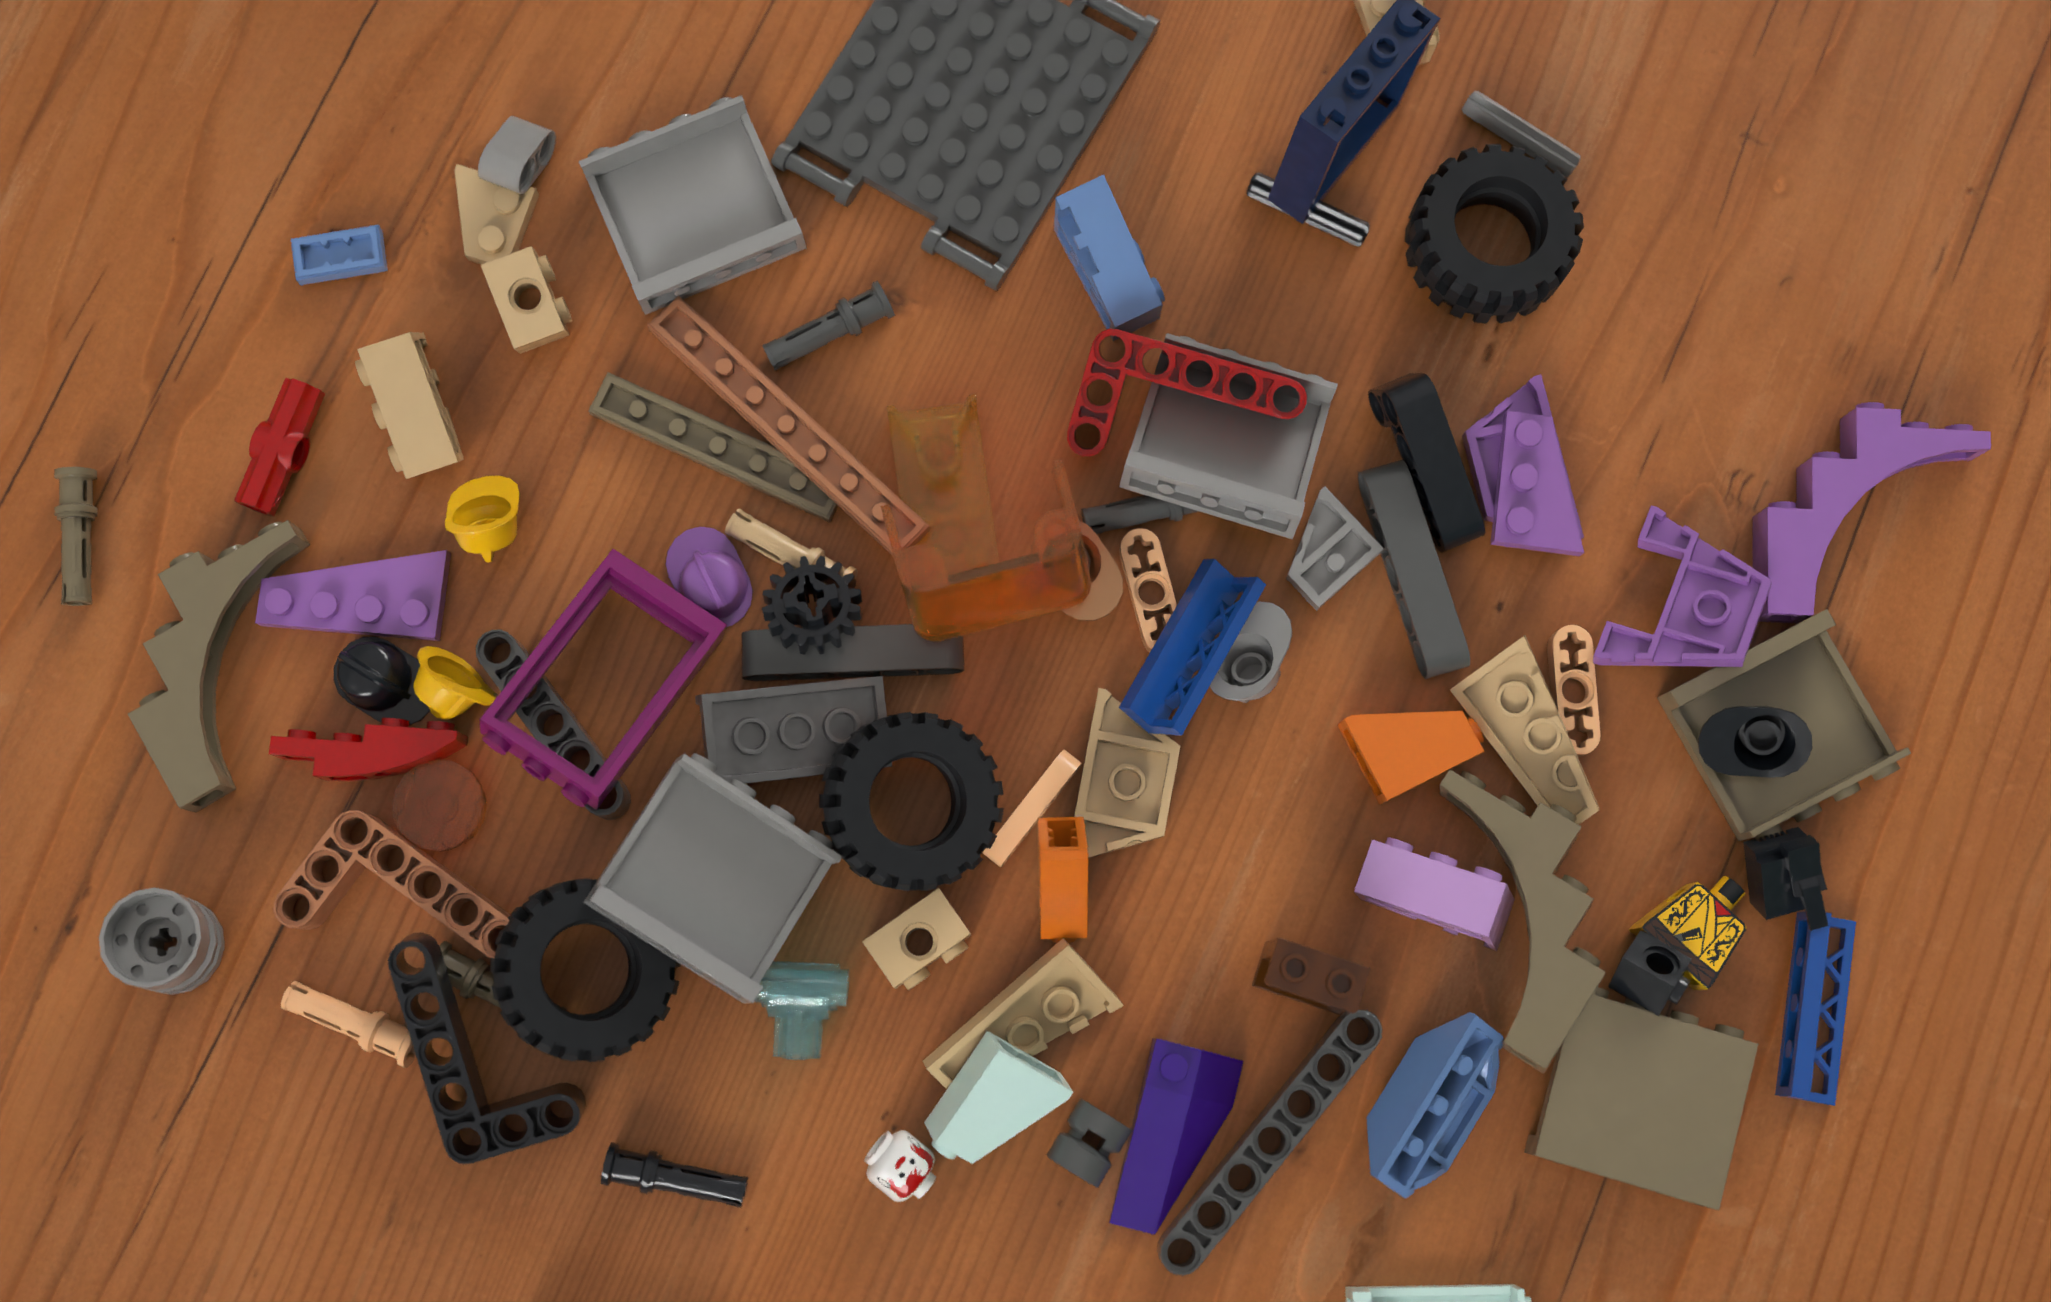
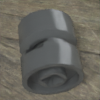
M1080 1098L1067 1119L1070 1126L1069 1132L1058 1134L1046 1156L1079 1178L1099 1188L1112 1166L1108 1158L1109 1155L1121 1151L1132 1130ZM1088 1129L1102 1137L1096 1149L1081 1140Z

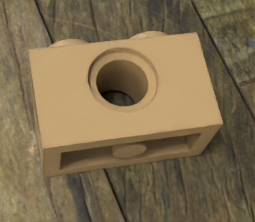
M530 246L481 264L514 350L521 354L570 335L566 324L572 322V317L563 296L556 299L554 297L549 282L556 280V277L546 255L539 257L533 247ZM529 288L538 289L541 293V300L538 306L531 310L521 309L519 305L521 293Z
M937 888L862 942L893 988L897 989L904 984L909 991L931 975L926 967L942 957L947 964L967 950L969 947L965 940L972 935L942 891ZM918 929L927 930L933 937L931 950L922 956L913 955L907 947L909 935Z

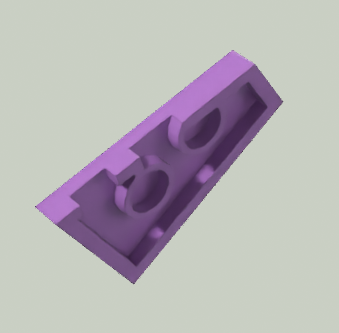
M1507 411L1503 415L1490 545L1580 557L1584 553L1552 416Z

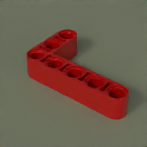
M1107 329L1101 331L1092 343L1068 427L1067 441L1069 447L1080 456L1090 457L1098 454L1105 448L1109 440L1127 375L1280 419H1291L1302 413L1307 403V394L1299 382L1287 377L1119 329ZM1117 336L1125 344V354L1117 362H1108L1101 355V344L1107 337ZM1160 348L1168 355L1169 365L1162 374L1154 375L1147 372L1144 368L1143 358L1150 349ZM1200 360L1210 365L1212 378L1206 386L1195 387L1188 382L1186 370L1192 362ZM1247 373L1254 379L1255 391L1249 398L1237 399L1231 394L1229 384L1236 374ZM1098 379L1107 381L1113 390L1111 401L1103 406L1094 404L1088 396V388L1091 383ZM1284 385L1293 387L1298 393L1296 407L1287 412L1278 410L1273 403L1275 391ZM1091 423L1099 429L1100 441L1096 447L1084 448L1077 442L1076 431L1081 424Z

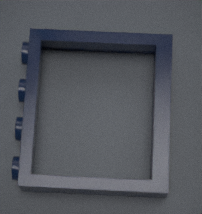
M1396 0L1300 115L1269 193V201L1301 224L1307 220L1400 106L1439 23L1440 18L1415 0ZM1379 98L1384 103H1386L1388 107L1386 108L1385 106L1377 102L1376 99Z

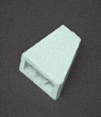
M987 1031L924 1123L933 1139L931 1142L932 1146L940 1154L952 1160L959 1156L973 1164L1066 1102L1073 1094V1091L1059 1071Z

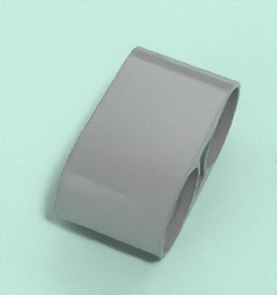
M510 116L484 148L478 164V176L485 181L524 194L551 159L556 142L555 132L516 116Z

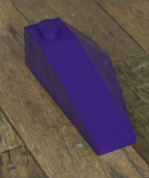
M1157 1038L1152 1039L1131 1127L1132 1132L1129 1136L1109 1223L1156 1234L1233 1108L1243 1061Z

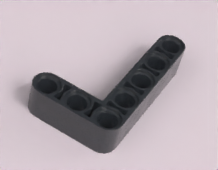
M422 932L413 933L400 941L390 952L388 958L389 971L448 1156L455 1162L470 1164L558 1138L572 1132L578 1125L586 1107L585 1096L576 1085L559 1083L488 1104L440 946L432 936ZM406 947L418 948L425 956L423 968H415L407 963L404 956ZM427 992L433 994L439 1002V1010L430 1013L422 1009L418 1002L419 993ZM434 1038H444L449 1041L453 1047V1055L450 1057L439 1056L432 1048V1040ZM457 1083L463 1086L467 1092V1100L455 1101L451 1099L446 1092V1084ZM555 1100L566 1101L573 1109V1116L569 1118L557 1117L553 1114L550 1103ZM509 1114L520 1115L527 1123V1130L522 1132L512 1131L505 1123V1116ZM462 1128L474 1129L481 1137V1144L474 1146L466 1144L462 1141L459 1130Z

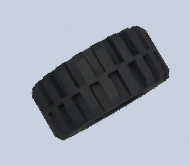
M1486 144L1482 153H1478L1477 148L1472 147L1461 151L1457 160L1451 157L1439 166L1436 174L1430 175L1409 215L1410 221L1405 229L1404 241L1409 245L1405 253L1408 266H1417L1418 268L1413 278L1419 288H1424L1425 286L1430 288L1432 292L1429 299L1434 304L1439 306L1442 302H1445L1452 307L1449 314L1460 319L1465 313L1474 315L1473 322L1487 324L1492 316H1496L1499 323L1513 321L1518 312L1522 316L1532 313L1541 302L1546 303L1573 268L1574 260L1580 253L1583 239L1578 235L1584 228L1583 214L1580 212L1574 213L1575 208L1580 203L1575 191H1566L1564 184L1568 179L1560 170L1552 173L1545 167L1549 162L1538 154L1535 159H1531L1524 155L1526 151L1524 148L1512 146L1510 151L1506 152L1501 151L1500 144ZM1479 204L1494 205L1509 211L1522 223L1528 234L1530 255L1525 261L1509 266L1492 265L1477 259L1465 249L1458 238L1454 221L1456 214L1466 207Z
M906 712L874 720V722L862 726L853 732L851 738L846 743L840 744L833 754L835 758L831 766L825 769L822 781L825 782L824 793L819 794V808H823L825 821L821 822L824 833L830 836L834 844L832 849L843 856L841 859H844L850 865V870L858 876L865 877L871 880L872 883L883 887L906 891H926L937 889L938 885L951 884L961 879V873L967 869L973 870L983 860L980 854L985 848H991L997 835L992 833L995 823H1002L1004 809L998 808V795H1004L1002 781H995L992 770H995L997 765L992 755H984L980 749L983 743L975 734H966L962 731L963 725L952 719H940L938 714ZM902 758H919L935 765L945 777L950 789L951 810L946 825L939 835L920 845L907 846L891 841L875 826L870 812L869 797L874 779L884 767Z
M590 878L553 884V886L539 890L528 897L529 900L521 907H517L508 917L509 922L504 930H500L495 942L497 944L495 957L491 958L490 972H493L494 985L491 986L494 1000L498 1001L502 1010L500 1014L507 1025H510L518 1033L517 1036L527 1044L544 1053L575 1062L576 1060L588 1062L603 1061L608 1056H620L631 1051V1046L636 1042L647 1040L654 1033L652 1027L658 1020L664 1021L671 1008L667 1006L671 994H677L679 981L674 980L675 967H680V963L583 903L597 882L596 879ZM581 924L600 926L613 933L624 946L628 958V977L622 993L610 1006L592 1014H573L558 1007L547 995L541 980V962L549 943L567 928Z

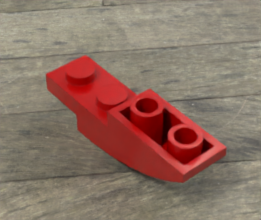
M381 718V725L365 724L363 742H361L362 736L357 734L334 733L333 740L316 739V732L289 729L287 737L271 736L269 754L283 760L314 762L312 776L325 781L373 780L401 775L447 758L467 746L468 736L456 731L455 724L449 722L427 721L426 728L409 727V720Z

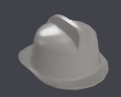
M1256 602L1210 684V688L1215 694L1223 699L1247 703L1249 700L1260 699L1268 695L1276 687L1281 675L1280 666L1289 649L1292 638L1291 620L1282 608L1270 602Z

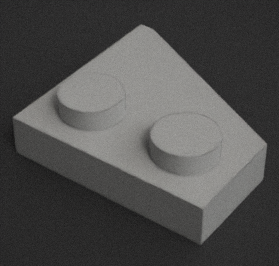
M1324 487L1317 496L1286 579L1317 611L1380 555L1384 548L1343 504Z

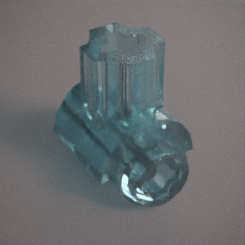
M773 961L759 983L763 988L754 1001L761 1003L763 1008H767L768 1017H775L773 1056L793 1060L820 1059L822 1056L823 1020H830L832 1011H837L838 1006L847 1007L849 969H841L840 964Z

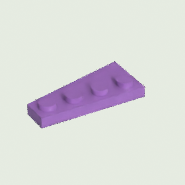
M443 550L261 579L255 623L265 627L440 641L451 553Z

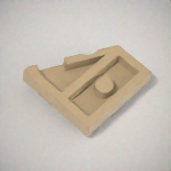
M456 164L454 171L466 258L471 262L484 264L519 251L539 197L536 188L529 187L524 194H520L480 179L478 170Z

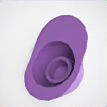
M696 527L686 530L674 539L668 549L666 559L668 575L674 589L727 624L726 627L733 626L747 613L751 606L753 594L749 576L733 544L723 533L714 528Z

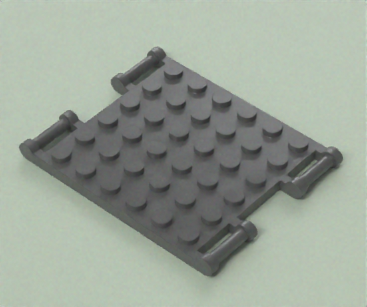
M874 0L785 141L777 147L772 157L771 165L783 172L788 169L835 195L834 200L845 207L852 203L863 184L866 183L935 222L922 241L921 249L932 256L938 253L986 280L985 285L997 292L1151 43L1161 20L1150 14L1144 17L1115 0H1073L1070 7L1058 0ZM1088 7H1091L1135 31L1137 35L1131 41L1085 16L1084 13ZM802 147L849 175L842 180L797 154ZM949 231H952L1000 259L993 265L950 241L946 236Z

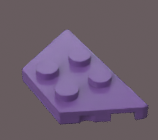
M1541 375L1531 378L1523 387L1509 398L1507 397L1462 435L1482 517L1485 521L1493 522L1503 415L1507 411L1552 416ZM1560 448L1565 474L1580 532V537L1582 540L1584 538V535L1579 520L1576 504L1574 501L1572 489L1570 486L1567 470L1565 467L1562 451Z

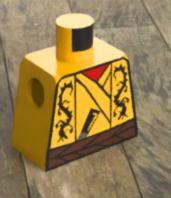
M1723 876L1710 891L1698 882L1686 884L1629 928V931L1637 936L1640 930L1691 958L1692 960L1683 976L1691 980L1689 986L1693 990H1707L1717 979L1746 931L1745 923L1731 912L1735 905L1744 897L1745 891L1727 876Z

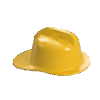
M484 476L470 480L459 486L451 494L447 504L445 528L454 534L459 546L464 551L481 554L486 563L493 561L495 551L503 549L514 542L517 536V514L520 498L517 483L503 476Z
M426 646L419 649L417 658L420 667L414 680L413 688L417 697L428 706L436 718L448 720L465 713L475 703L490 706L497 698L498 694L483 681L478 672L464 659L439 647Z

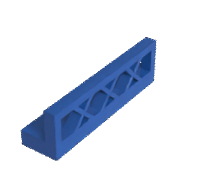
M1203 559L1118 708L1148 733L1182 736L1266 584L1259 577H1234L1216 559ZM1243 593L1240 599L1236 603H1234L1238 594ZM1221 632L1220 635L1214 641H1212L1215 635ZM1199 670L1198 674L1192 678L1193 674ZM1178 707L1172 720H1169L1168 718L1170 717L1172 711Z
M1805 911L1797 912L1775 1095L1835 1106L1856 921L1831 917L1832 913L1826 912L1828 926L1810 931ZM1830 928L1841 929L1839 949L1827 957ZM1837 960V968L1835 969L1832 963ZM1826 970L1835 983L1834 994L1821 1003ZM1830 1006H1832L1831 1015H1830L1829 1012L1826 1010V1009H1828ZM1821 1017L1829 1027V1037L1825 1043L1816 1049L1819 1018ZM1827 1051L1825 1062L1821 1055ZM1814 1062L1824 1074L1822 1094L1811 1092Z

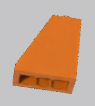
M1463 711L1357 714L1344 718L1337 725L1379 805L1484 752L1480 744L1484 742V737L1478 724L1472 718L1467 719Z
M1084 817L1037 818L1041 939H1050L1052 942L1058 943L1064 938L1068 943H1072L1077 938H1087L1088 845Z

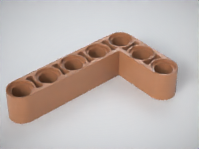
M359 810L343 812L334 820L274 901L273 911L276 919L282 925L302 930L315 929L326 921L364 869L368 868L490 958L495 957L497 949L495 944L496 937L500 930L506 927L509 922L508 917L510 916L508 912L381 819ZM364 821L368 828L367 836L361 843L355 845L351 839V830L358 822ZM400 847L404 853V862L398 870L392 872L388 868L387 857L393 849ZM334 858L339 866L338 874L332 881L326 882L322 875L323 867L327 861ZM437 874L441 881V889L436 896L428 899L424 894L423 884L430 875ZM305 896L310 904L309 912L303 919L298 920L294 914V905L300 897ZM473 900L478 908V916L472 924L465 926L459 917L460 909L466 902Z

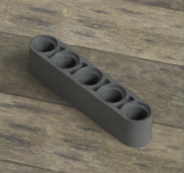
M1399 460L1358 472L1360 493L1375 539L1384 548L1381 557L1421 675L1424 679L1469 667V648L1408 466L1404 460Z
M955 623L854 626L855 634L853 636L843 632L840 634L841 647L837 648L830 641L825 643L824 654H819L816 645H809L805 655L800 654L797 642H794L787 649L784 648L781 641L782 634L772 637L769 629L745 631L741 634L742 679L749 681H781L961 673L964 671L963 626Z
M500 629L484 633L476 645L478 661L500 691L504 689L530 655L517 639ZM502 643H508L511 647L509 657L502 663L494 664L492 661L493 650ZM544 675L537 684L535 694L531 698L524 700L516 713L537 741L570 762L576 752L588 750L590 763L583 771L594 777L607 759ZM554 714H561L564 721L562 730L554 736H546L544 732L545 721ZM620 778L614 786L617 791V799L611 807L595 810L586 804L585 808L600 818L615 820L622 817L628 811L631 804V794Z

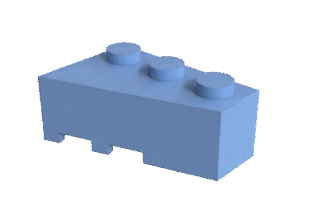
M1104 174L1057 196L1055 199L1054 231L1106 329H1119L1131 333L1160 319L1162 302L1165 301L1164 293L1156 278H1150L1144 264L1145 260L1142 251L1130 234ZM1110 336L1113 341L1119 339L1117 336Z

